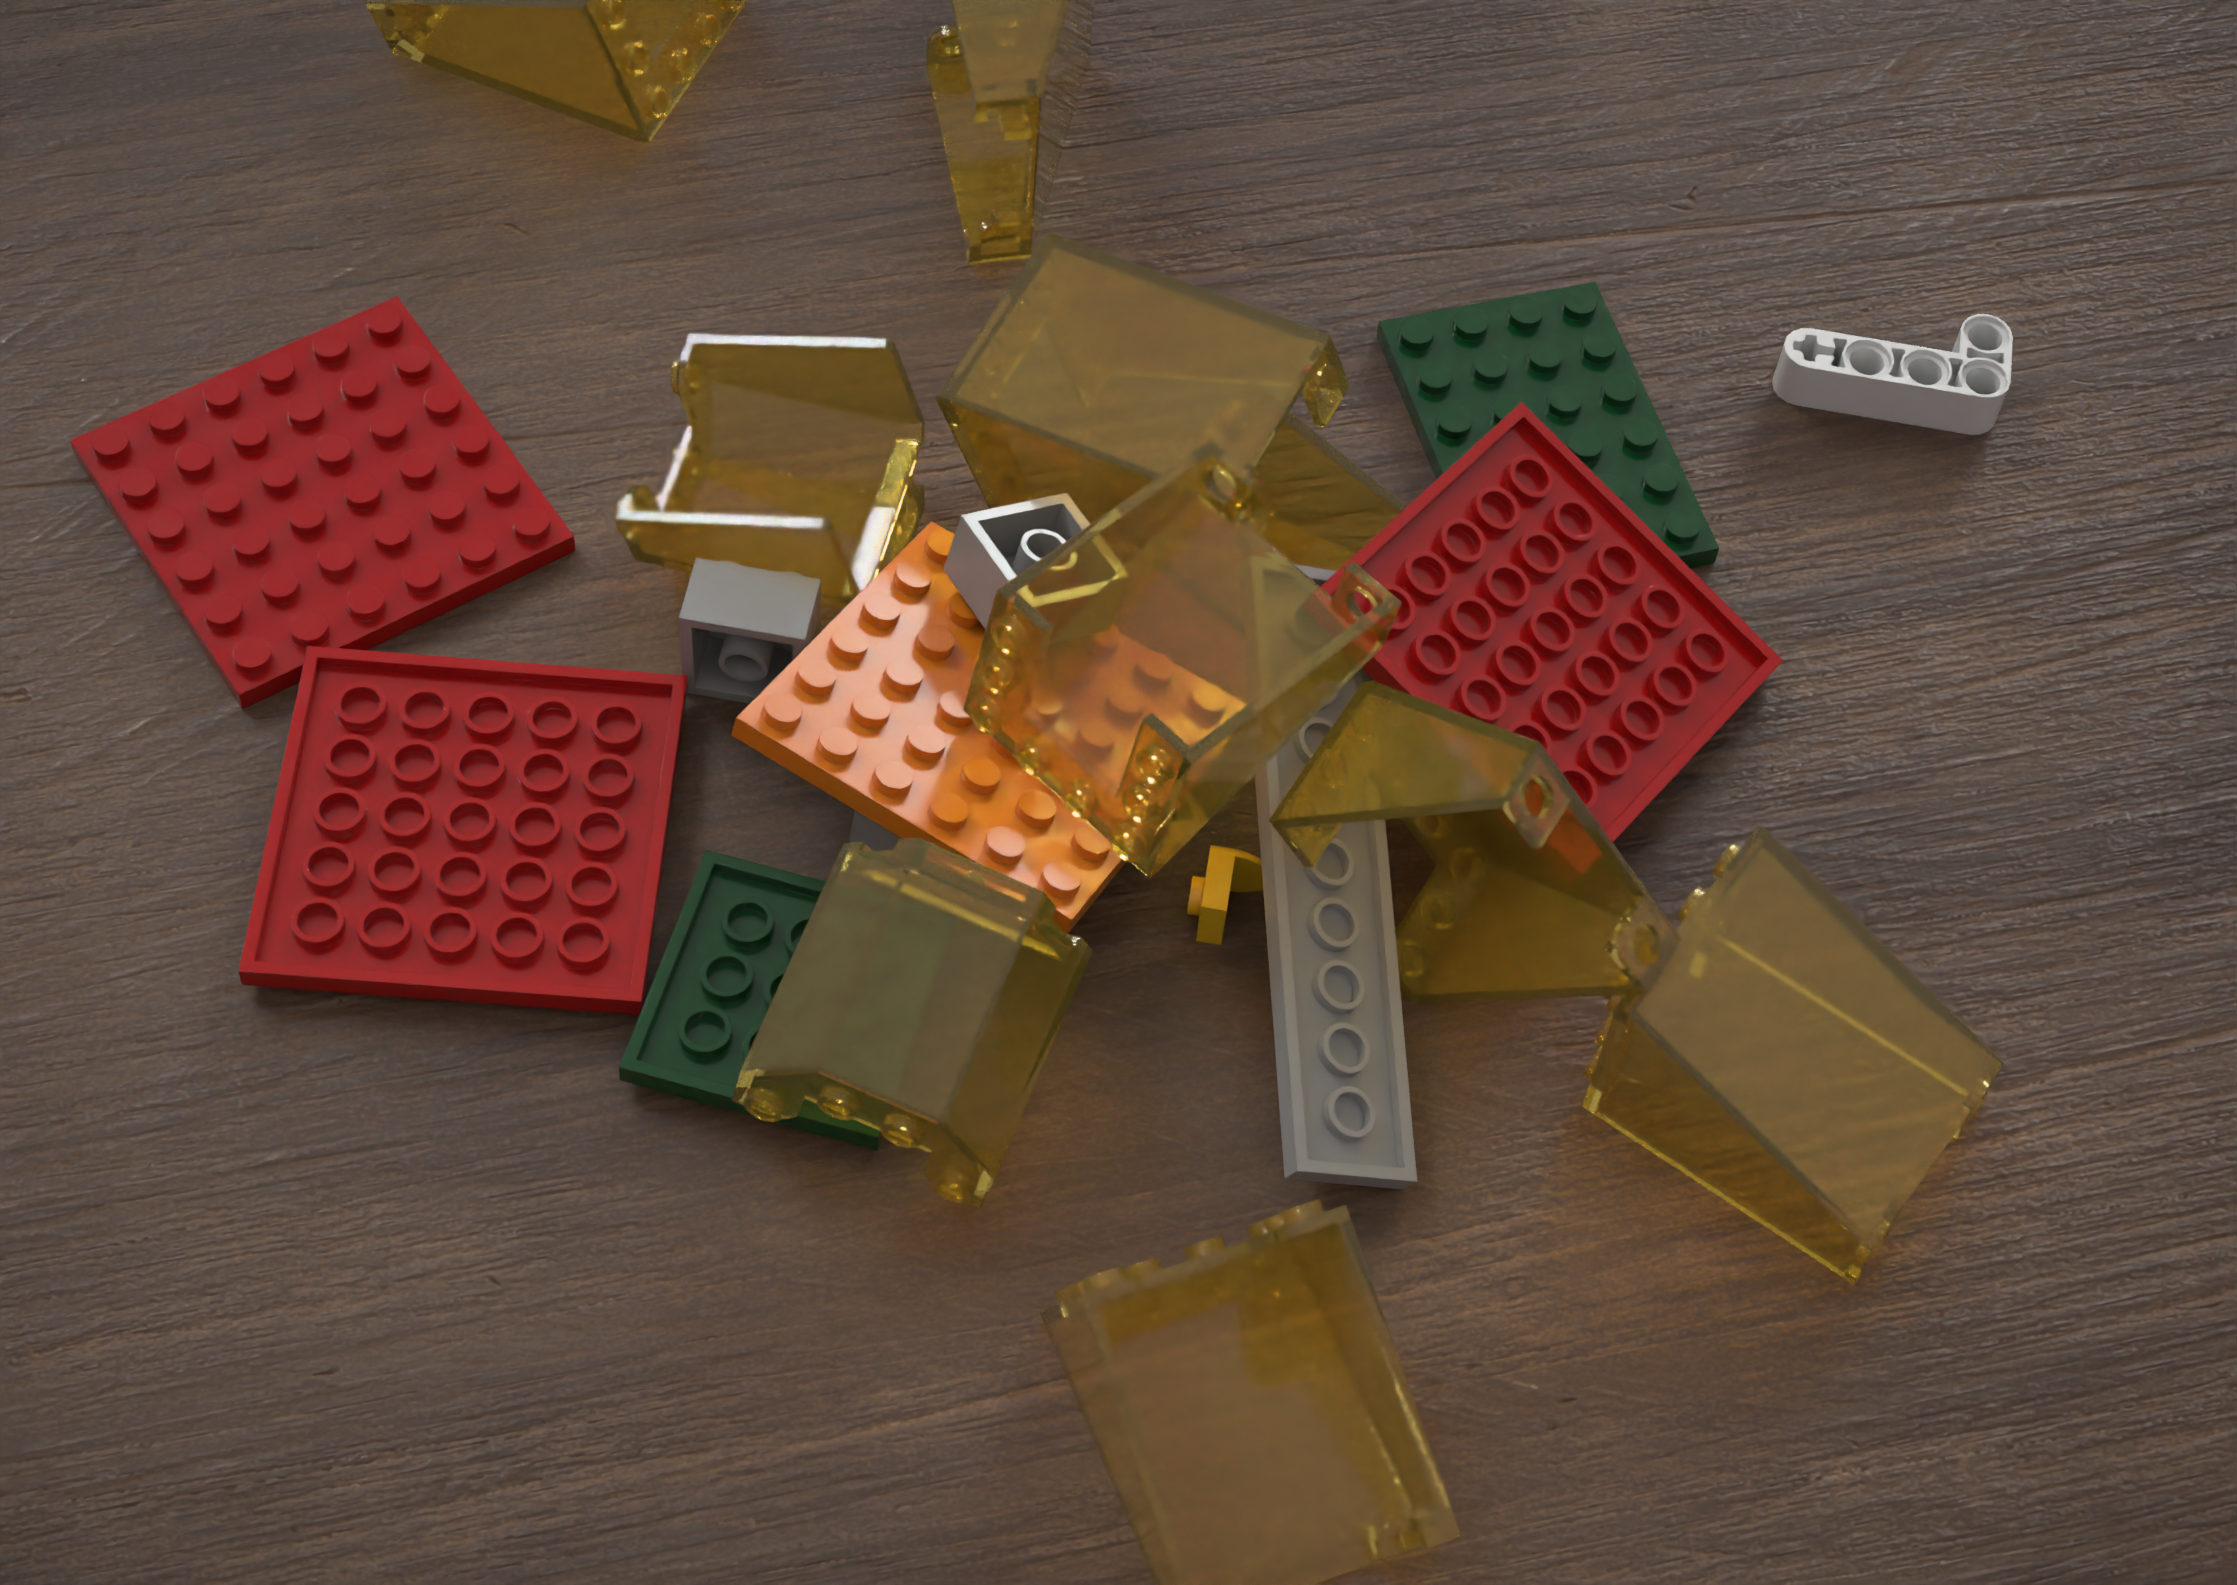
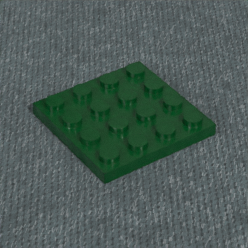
M706 850L619 1065L620 1080L878 1151L955 932L956 916Z

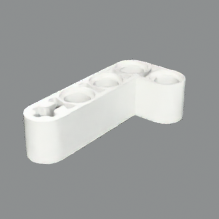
M1976 314L1968 317L1963 322L1953 350L1949 352L1813 328H1801L1792 331L1786 337L1773 376L1772 385L1778 397L1787 403L1797 406L1968 435H1980L1988 432L1994 426L2011 383L2012 332L2008 325L1998 317L1989 314Z

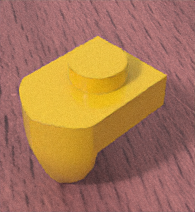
M1210 846L1206 877H1192L1187 914L1199 916L1196 941L1221 945L1230 891L1249 892L1263 890L1261 858L1238 849Z

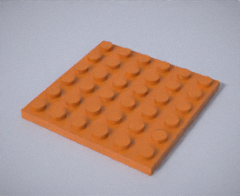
M931 521L736 717L731 736L1066 937L1238 726L1247 706L1172 663L1164 656L1155 653L1121 633L1113 626L1110 632L1004 656L943 570L955 534Z

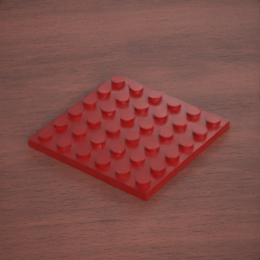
M398 296L70 440L74 456L242 710L299 683L307 646L369 650L576 551L572 532Z
M1523 402L1517 405L1347 561L1301 606L1574 881L1592 866L1783 661Z
M307 646L238 971L242 985L640 1015L645 1000L688 693L687 675Z

